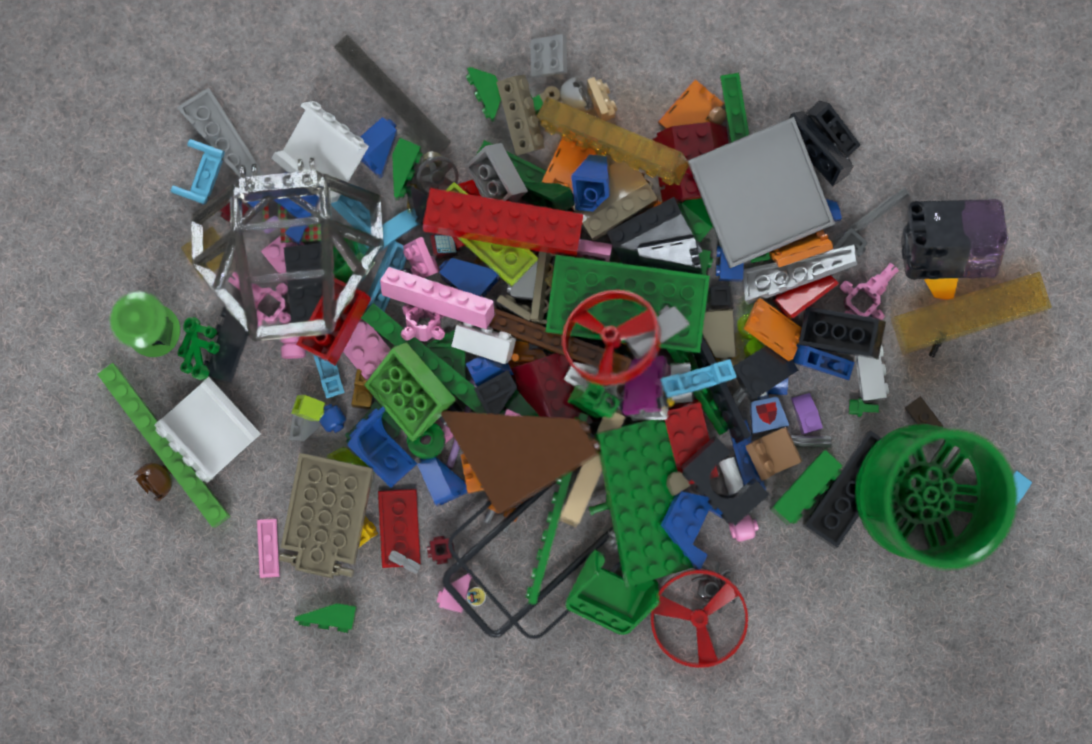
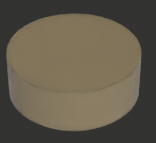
M427 152L423 155V162L429 157L442 156L437 152ZM441 160L434 161L436 167L442 164Z

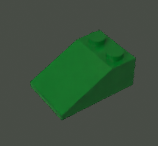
M702 198L685 200L682 206L699 243H701L713 229V225Z

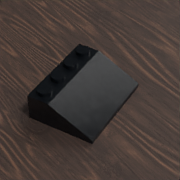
M675 197L607 232L622 264L646 267L645 263L640 261L638 246L691 236L696 238L699 254L703 252L681 201Z
M228 303L227 306H223L220 313L222 320L215 327L217 334L214 342L220 345V349L216 354L210 353L208 360L203 362L209 370L208 377L222 383H232L257 312L256 308Z

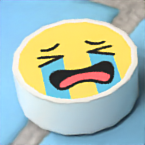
M474 587L468 591L467 600L473 606H480L485 602L486 594L481 588Z

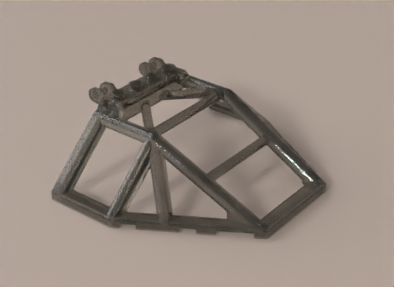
M314 158L309 160V171H304V162L302 159H298V172L258 176L257 164H252V177H246L245 165H240L241 178L229 185L191 215L193 267L202 275L205 282L217 297L221 299L228 311L237 319L253 342L330 334L336 327L335 324L345 307L353 299L359 284H362L373 266L379 251L381 252L384 248L382 206L379 194L319 172L315 168ZM331 191L370 206L371 234L332 220ZM319 195L320 210L300 196ZM289 198L315 216L248 224L273 199ZM260 201L243 217V202ZM230 202L231 231L204 250L203 222ZM321 224L322 269L250 276L243 232ZM344 238L369 246L361 262ZM333 244L354 272L336 302L334 295ZM224 252L215 276L206 263ZM234 256L244 310L224 287ZM322 277L323 320L259 327L252 284Z

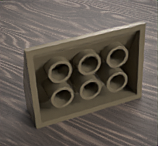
M628 155L608 167L610 196L597 209L590 212L576 210L575 205L571 207L573 213L584 214L582 227L591 241H597L611 229L631 220L658 203L657 196Z

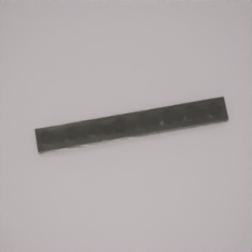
M348 34L334 46V49L433 152L440 154L451 144V141Z

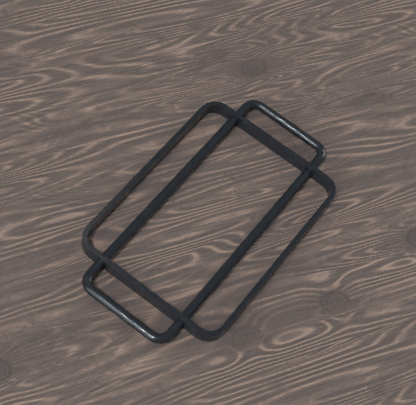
M556 482L521 503L461 558L452 548L453 539L491 506V501H488L449 538L448 548L452 557L457 562L444 573L442 579L443 586L489 637H501L513 626L523 636L532 640L539 639L550 631L570 612L568 609L537 635L527 633L518 622L584 563L594 550L597 551L605 544L610 535L608 531L614 530L613 526L608 529L538 594L536 605L527 603L512 616L469 569L466 563ZM619 561L609 571L613 573L621 566V562ZM463 568L509 619L498 630H492L450 583L451 577L459 569Z

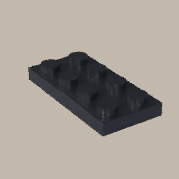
M322 243L284 247L292 324L309 321L327 288Z

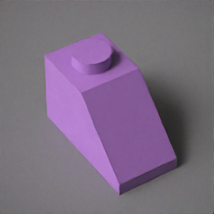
M810 393L791 398L801 434L804 435L821 430L823 428Z

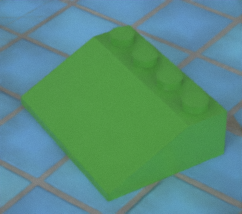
M407 342L393 347L364 384L412 442L442 416L440 413L447 411L456 400Z

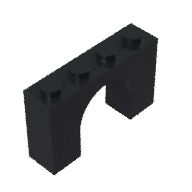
M715 435L681 466L684 471L681 474L688 482L694 481L697 485L694 488L701 496L706 494L710 499L707 502L714 510L718 508L722 512L720 516L727 524L731 522L736 526L767 498L769 493L754 477L738 492L731 495H721L712 490L710 485L712 470L731 453Z

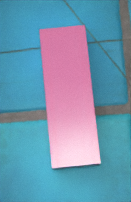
M277 519L257 520L260 578L280 577Z

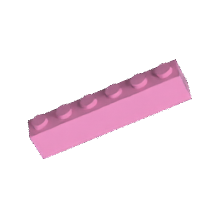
M388 267L380 280L383 296L483 329H487L494 317L493 300L391 267Z

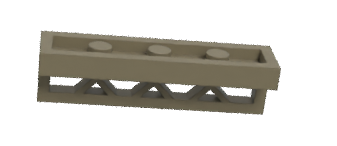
M540 251L530 319L535 324L546 325L547 320H544V314L549 308L546 297L551 292V284L548 281L549 277L553 275L554 267L551 265V258L557 254Z

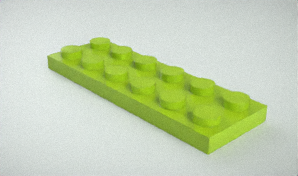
M455 182L445 190L467 194ZM458 238L511 287L538 261V257L529 249Z

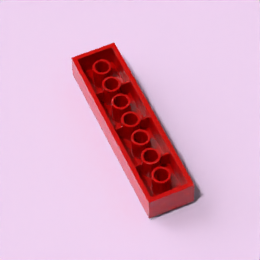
M430 188L423 231L576 258L584 214Z

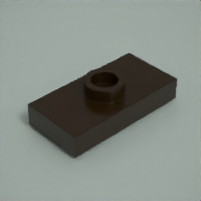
M921 396L905 407L916 424L944 427Z

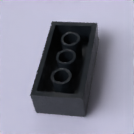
M807 307L799 344L816 349L878 360L886 322L872 317Z

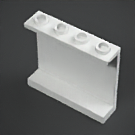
M315 101L302 103L301 107L305 109L304 114L283 151L275 152L271 159L325 203L337 202L369 146L364 143L361 137L350 132L346 125L340 124L335 120L334 115L325 112L319 103Z
M210 377L203 381L154 425L157 433L170 442V447L183 456V461L196 470L198 478L209 482L252 441L261 435Z

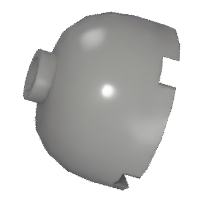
M578 76L572 77L562 85L560 90L561 99H559L562 109H567L568 112L574 115H582L594 109V105H590L588 102L590 96L582 80L577 81Z

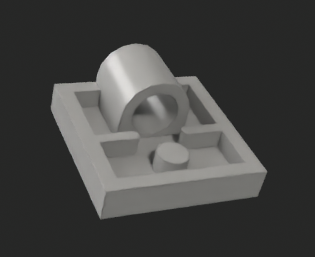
M560 34L531 39V77L538 78L567 73L566 35Z

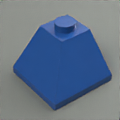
M480 356L466 363L477 387L507 370L513 375L508 362L503 364Z

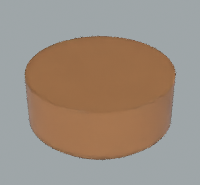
M715 107L709 113L708 121L721 125L726 119V112L721 107Z

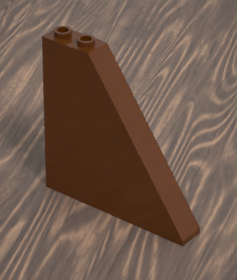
M448 411L440 413L498 514L506 513L601 454L599 451L601 446L596 438L591 437L589 425L586 421L583 422L579 419Z

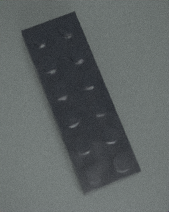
M871 430L865 434L841 469V474L833 481L803 525V528L834 549L839 547L859 517L855 494L857 475L865 457L881 439L880 436Z

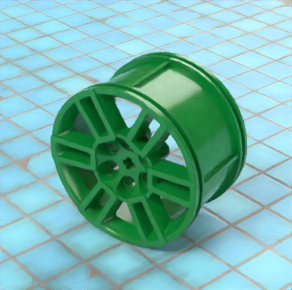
M913 424L895 429L881 438L872 447L861 465L856 480L857 510L861 522L871 538L883 549L894 555L915 560L933 568L945 570L961 569L984 560L1004 541L1015 518L1017 488L1008 461L990 441L980 435L964 430L946 429L929 424ZM937 439H945L928 463L921 446ZM954 446H957L959 449L943 468L944 461ZM911 454L914 460L913 464H911L909 460V456ZM966 459L970 460L974 468L977 480L976 486L956 484L951 479ZM930 470L933 475L931 479L928 477ZM915 477L916 484L912 487L911 481ZM955 494L977 496L976 503L957 501L954 499ZM913 497V503L909 506L908 501ZM892 502H894L896 507L894 511L892 509ZM927 509V513L923 516V511ZM953 510L972 513L973 515L960 535L955 537L947 515L951 514ZM906 517L905 521L898 529L897 524L902 520V518ZM935 522H937L939 530L945 542V545L940 546L938 537L934 528ZM918 523L922 525L929 550L913 549L906 542V539Z

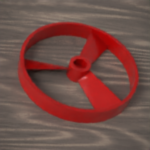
M622 290L600 292L580 303L567 319L562 336L564 354L575 372L587 381L601 385L624 383L644 372L655 359L661 344V327L651 306L640 296ZM612 299L631 300L647 309V311L617 328L612 326L604 327L587 310L598 303ZM575 323L600 334L606 344L596 376L582 371L571 360L569 338ZM655 330L653 344L645 358L632 369L612 376L613 348L618 347L624 339Z
M694 569L673 576L660 588V603L651 611V628L657 644L668 657L684 666L706 668L726 661L739 649L748 629V610L741 592L728 578L714 571ZM691 574H708L726 582L703 610H690L661 596V594L672 582ZM739 596L745 613L743 632L737 644L726 655L717 659L706 628L708 616ZM654 614L691 621L693 626L696 627L699 663L679 659L663 646L654 627Z

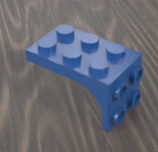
M382 407L380 410L374 409L369 414L367 420L363 419L356 426L357 429L349 436L351 440L347 446L370 468H373V471L392 488L417 465V462L385 431L381 418L386 409Z

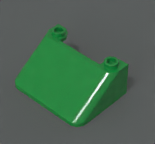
M594 550L587 558L566 600V608L619 635H626L659 605L658 581L654 579L627 587L623 577L602 568L605 563L604 555Z

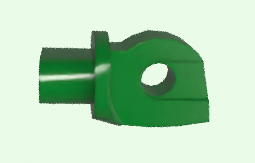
M858 397V400L849 399V414L861 417L863 412L879 413V405L863 403L861 397Z

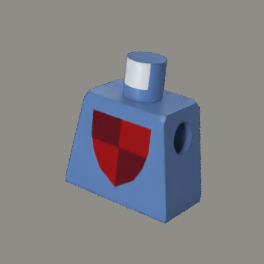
M768 391L757 397L758 401L750 403L751 434L789 426L779 398H769Z

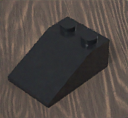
M767 345L733 366L736 379L750 401L799 371L793 360H786Z

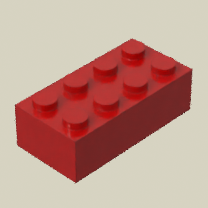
M698 399L668 407L667 419H664L677 472L680 473L684 472L681 466L710 440L701 403ZM716 466L711 472L710 479L719 477Z

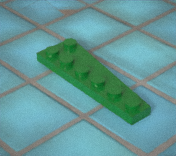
M667 349L675 363L690 362L691 371L700 369L691 352ZM710 388L694 391V395L701 403L703 410L719 436L726 433L729 429L728 425L722 418V413L718 404L714 401Z

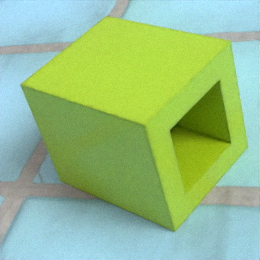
M297 395L291 414L309 421H319L324 414L323 407L325 403L306 395Z

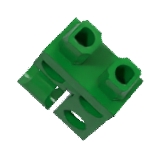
M588 381L585 386H575L568 403L597 420L599 417L611 418L616 412L620 399L607 391L604 393L606 388L600 384ZM607 397H611L614 400L612 408H610L611 404L606 401Z

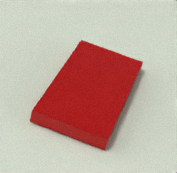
M417 489L378 491L382 568L404 567L389 560V555L393 550L404 555L406 559L409 558L421 565Z

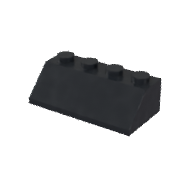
M804 111L793 112L789 118H795L811 163L832 187L835 186L852 171L854 166L851 160L845 157L839 151L838 146L828 139L826 133L818 128L811 116L807 115Z

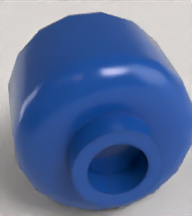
M329 404L324 407V414L319 422L326 432L334 431V433H337L345 428L343 424L347 418L338 405L333 406Z

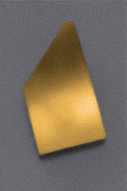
M357 369L351 406L370 410L373 395L364 385L367 380L361 374L362 371Z

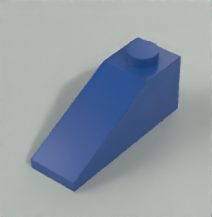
M796 344L798 348L792 359L795 364L850 380L855 362L809 346Z

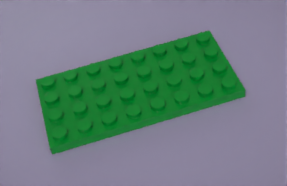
M555 255L545 332L563 335L567 319L580 303L600 292L622 290L643 298L651 306L657 317L660 316L658 312L667 306L670 309L675 307L689 323L688 326L662 342L659 348L700 353L710 276ZM612 299L598 303L587 311L604 327L612 326L617 328L647 311V309L631 300ZM575 323L570 336L603 340L600 334L578 323Z
M645 420L595 433V438L601 446L599 458L625 586L630 587L694 568L689 558L684 556L678 544L673 542L661 526L675 495H671L667 487V477L671 473L677 472L665 421Z

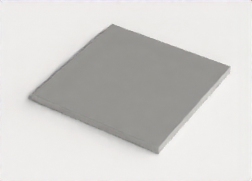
M794 117L687 161L729 268L835 224Z

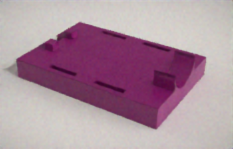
M664 356L655 357L644 372L625 382L622 410L625 415L640 414V410H645L647 413L662 411V408L658 409L655 399L663 396L664 389L660 379L665 378L666 359ZM638 358L632 360L629 370L635 367L637 364H639L643 359Z

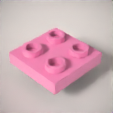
M423 237L403 246L404 256L411 264L413 275L426 278L440 272L434 256L429 254Z

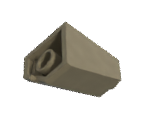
M733 308L712 309L705 312L703 335L715 357L720 358V361L732 360V357L736 356Z

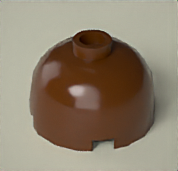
M147 463L134 473V475H138L136 481L147 494L149 491L156 496L153 499L156 501H161L172 488L171 472L165 465Z

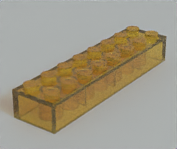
M546 97L537 115L538 120L541 122L540 125L545 128V132L551 135H555V133L561 135V138L567 142L573 140L584 149L592 148L598 155L605 156L606 154L611 156V159L621 164L623 161L634 170L642 169L650 177L663 178L662 181L672 185L675 183L679 185L689 166L684 154L552 98Z
M1039 271L900 314L890 320L903 356L1048 311L1052 306Z

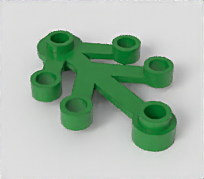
M189 317L183 324V330L186 332V335L177 352L179 357L184 358L180 370L186 374L191 373L192 377L198 380H204L208 377L209 370L203 363L201 348L216 354L220 349V345L214 341L207 342L199 339L198 333L213 339L217 334V330L211 326L205 327L200 325V320L196 317ZM193 356L195 357L196 363L194 366L191 363Z

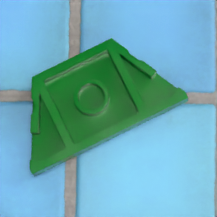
M455 330L446 333L441 340L436 339L427 343V348L466 379L465 351L452 347Z

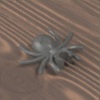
M720 562L716 565L715 572L719 573ZM702 565L704 570H709L705 565ZM731 569L722 572L721 575L724 576L731 573ZM712 575L710 577L698 576L691 580L692 582L708 580L701 583L698 587L699 596L706 600L712 599L725 584L724 580ZM723 607L719 609L718 613H722Z

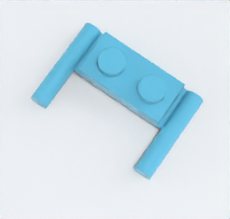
M189 139L187 145L203 151L204 154L191 191L173 185L171 193L206 205L208 196L211 195L223 162L221 159L224 157L225 151Z

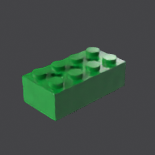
M824 450L770 510L786 525L796 524L803 516L801 513L803 509H809L816 501L814 497L822 495L829 487L827 485L829 480L833 481L841 474L842 471L839 469L843 465Z

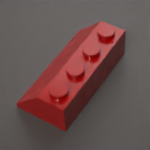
M332 277L296 345L336 366L372 298L363 291Z

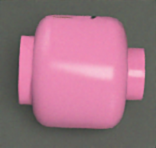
M750 515L744 517L736 526L732 523L729 524L732 538H736L739 542L753 539L756 535L755 531L759 530L756 519L752 520Z

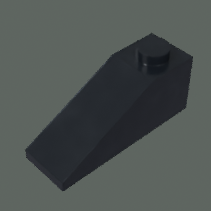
M819 100L806 112L807 115L812 117L818 128L826 133L828 139L835 143L846 157H849L861 145L830 103Z

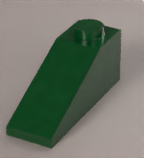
M523 182L528 192L521 199L530 204L566 211L575 205L572 190L559 183Z

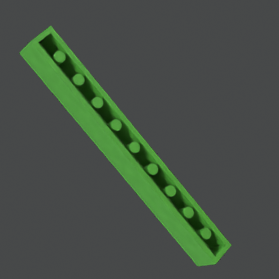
M111 363L97 374L209 524L216 528L231 517L205 481L198 478L196 470L192 466H188L183 461V456L170 447V442L157 433L154 425L159 420L119 367Z

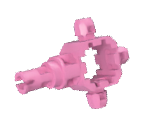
M889 263L880 275L877 274L875 277H872L867 283L858 284L855 289L849 281H844L840 286L841 291L844 294H848L844 300V307L847 309L844 313L866 317L871 315L872 318L882 320L885 315L880 309L877 310L876 308L881 303L880 296L886 291L888 282L899 272L897 267L891 270L894 265ZM859 290L864 291L874 302L865 313L860 312L850 301Z
M236 272L232 274L235 280L230 277L228 282L241 291L240 293L243 295V298L251 303V307L257 309L258 305L268 294L281 303L280 307L270 318L257 309V315L252 324L254 329H258L263 324V320L268 324L276 323L278 319L284 325L291 323V316L285 312L287 302L282 298L288 292L286 284L280 283L276 287L277 290L273 291L270 287L261 288L256 283L247 282Z
M410 304L403 306L402 311L406 316L407 326L401 332V337L404 340H410L413 337L420 341H428L431 337L438 340L444 338L445 332L441 328V319L444 315L414 307ZM419 318H430L428 326L425 324L417 326Z

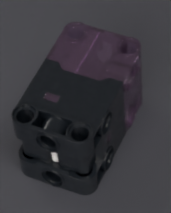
M1000 200L912 201L908 205L906 214L907 225L903 229L901 246L905 274L909 279L994 278L999 274L1008 243L1004 208Z

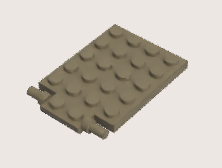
M299 453L280 547L297 551L298 555L294 554L291 556L281 553L279 561L291 563L292 566H295L296 571L331 579L334 578V575L353 577V569L344 568L336 563L337 561L350 564L356 563L374 473L373 468Z

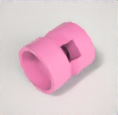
M304 329L280 331V341L284 343L281 347V358L296 359L306 357V350L296 345Z

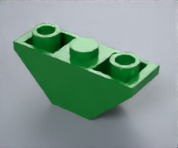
M468 67V74L465 75L469 85H474L476 89L474 95L477 101H481L484 106L482 112L485 118H490L491 122H494L502 103L497 86V77L473 67Z

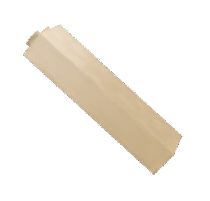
M616 410L611 418L603 417L596 433L621 427L625 416H622L621 411ZM599 455L582 465L561 512L559 521L575 528L578 526L602 471Z

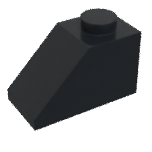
M407 186L406 193L411 215L416 218V223L423 226L428 196L413 186Z

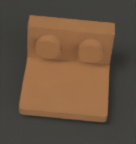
M786 427L754 440L745 446L762 481L802 462Z

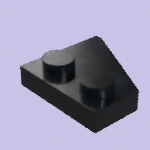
M509 370L474 388L487 414L499 415L518 387Z

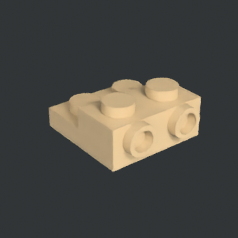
M595 77L588 79L587 91L600 122L615 118L617 107L614 100L610 101L608 94H610L608 85L606 83L603 84L601 79L595 80Z

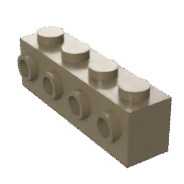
M518 75L498 81L497 86L516 156L544 149V139L539 129V121L535 114L534 102L530 95L526 76Z

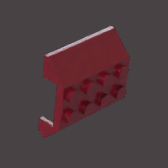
M712 122L671 126L658 132L657 137L652 139L654 152H660L655 154L657 170H662L658 172L660 188L665 187V189L660 190L662 203L672 197L680 200L681 204L683 200L702 198L687 161L729 144L726 126Z
M555 353L511 368L519 393L540 417L574 419L575 416L579 417L580 413L586 414L568 403L575 387L564 380L571 366L566 356ZM571 359L574 363L584 364L582 362ZM588 415L586 422L587 424H590L598 420H601L603 417H599V419L596 420L595 418Z

